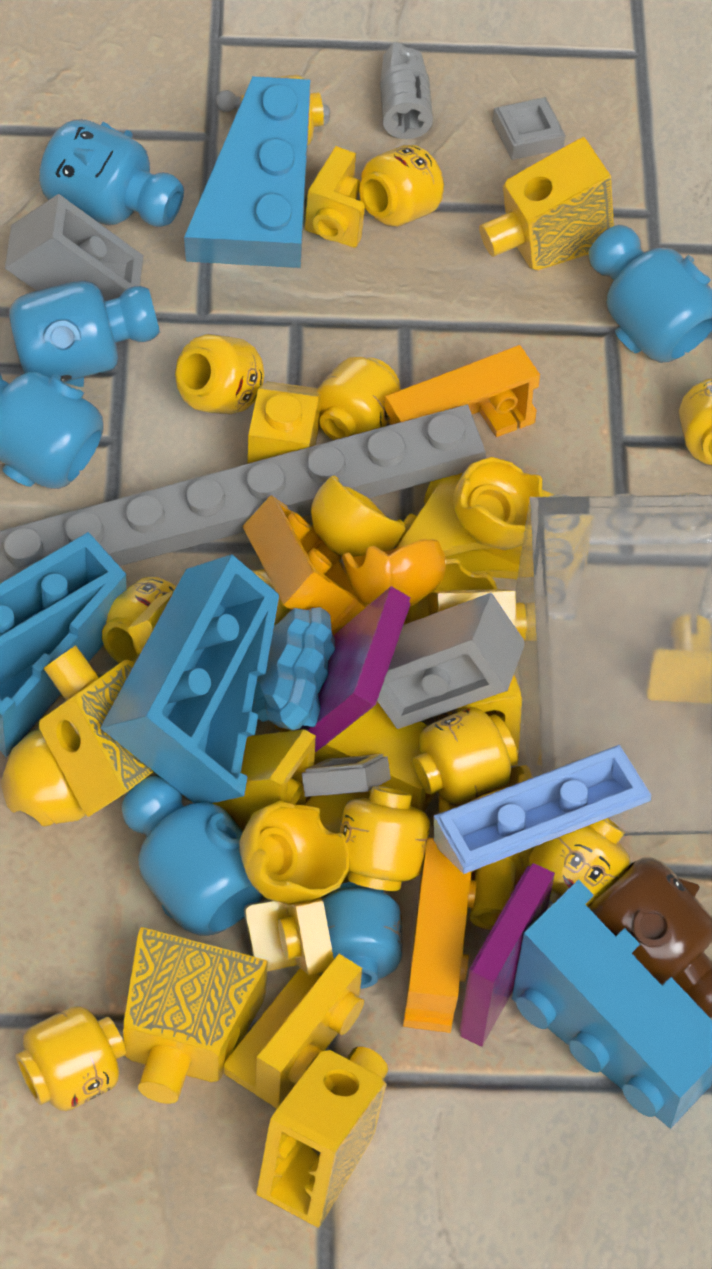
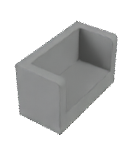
M492 592L405 624L401 630L377 701L396 728L400 729L505 692L509 688L525 646L524 639Z

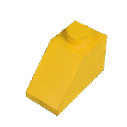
M270 381L265 382L258 388L248 433V464L316 446L320 427L322 395L316 392L318 388Z
M295 730L248 736L241 768V774L248 776L244 797L212 804L225 809L243 831L254 812L277 801L290 802L293 805H305L311 796L305 797L302 773L314 765L316 735L306 730Z

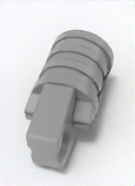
M393 42L383 55L380 89L383 125L385 130L396 138L413 139L425 134L433 123L429 76L426 72L421 52Z

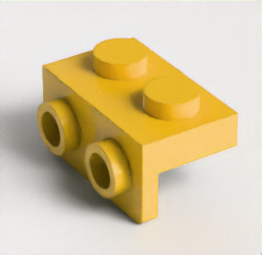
M338 954L321 976L318 974L308 975L300 968L224 1063L225 1075L277 1109L319 1053L325 1051L337 1034L342 1036L347 1033L357 1020L364 1005V999L359 997L362 967L343 955Z

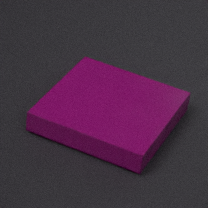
M392 586L333 635L335 651L328 660L329 675L318 693L321 709L317 723L314 727L302 725L296 729L306 730L316 735L315 752L334 739L377 703L411 604L409 602L411 597Z
M532 863L531 867L527 866L469 969L459 1031L461 1032L460 1037L480 1047L484 1045L513 992L524 932L548 910L555 876L554 872L535 863Z

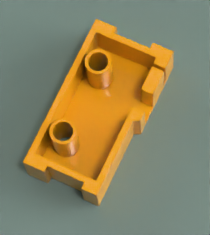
M517 345L385 396V411L390 417V425L468 404L471 414L480 412L495 437H499L517 430V426L521 429L536 422L537 410L532 404L533 390L539 388L540 373L522 346Z
M270 495L242 526L276 592L279 594L283 605L290 610L294 608L304 610L317 607L323 608L330 614L331 630L334 635L367 607L352 589L345 566L339 562L341 556L329 550L315 532L313 525L309 524L299 514L288 509L287 505L274 496Z
M429 837L427 839L420 878L403 1027L451 1033L458 999L459 982H466L469 955L463 954L467 908L474 907L477 881L471 880V872L463 874L439 850L434 838Z

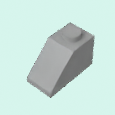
M57 194L11 225L5 269L37 291L74 281L84 280L92 282L100 288L104 300L107 301L120 297L130 287L140 286L143 255L63 196Z

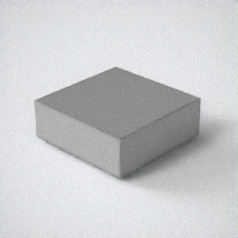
M546 97L494 108L493 124L511 160L552 152L564 147L565 134Z
M383 754L329 758L307 768L306 772L302 773L305 797L367 792L373 786H379L391 779L388 756H383Z

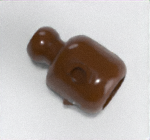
M643 857L631 863L626 873L596 898L588 908L615 936L625 928L640 943L632 954L661 985L672 977L711 1018L712 961L704 951L712 943V915L695 897L700 886L678 878L662 861L652 857Z

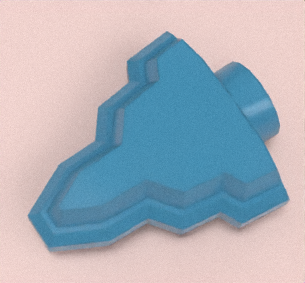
M321 607L311 608L310 610L294 608L278 624L274 625L266 674L257 677L251 711L258 714V719L262 722L270 720L276 726L290 730L298 729L302 725L311 727L316 725L321 709L318 693L329 675L328 660L335 651L331 618L326 610Z

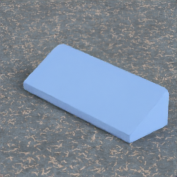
M619 744L435 815L434 841L439 850L465 874L650 802L651 794Z

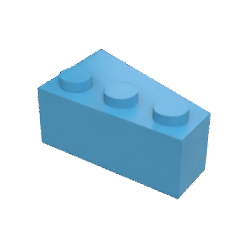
M252 76L184 236L186 262L301 268L310 109L309 79Z
M89 532L0 583V751L5 757L10 754L11 750L24 738L61 695L43 668L75 645L89 663L104 645L102 630L106 625L107 616L114 600L127 590L126 573Z
M233 554L185 570L100 729L193 803H215L244 797L248 776L241 774L246 739L248 736L255 735L258 714L251 712L258 676L266 674L279 594Z
M578 879L524 932L512 1000L516 1002L520 1013L532 1025L540 1029L548 1028L569 1045L572 1055L583 1067L594 1073H603L619 1086L633 1108L647 1117L655 1116L671 1129L712 1086V1020L672 977L661 985L632 954L640 943L625 928L615 936L585 905L594 895Z

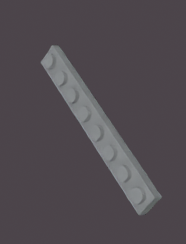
M467 404L0 531V583L87 532L95 538L119 566L243 533L245 531L242 526L270 495L287 505L288 509L302 517L311 514L310 510L315 494L331 476L338 477L339 482L343 486L350 487L362 495L372 498L464 473L470 464L486 459V451Z

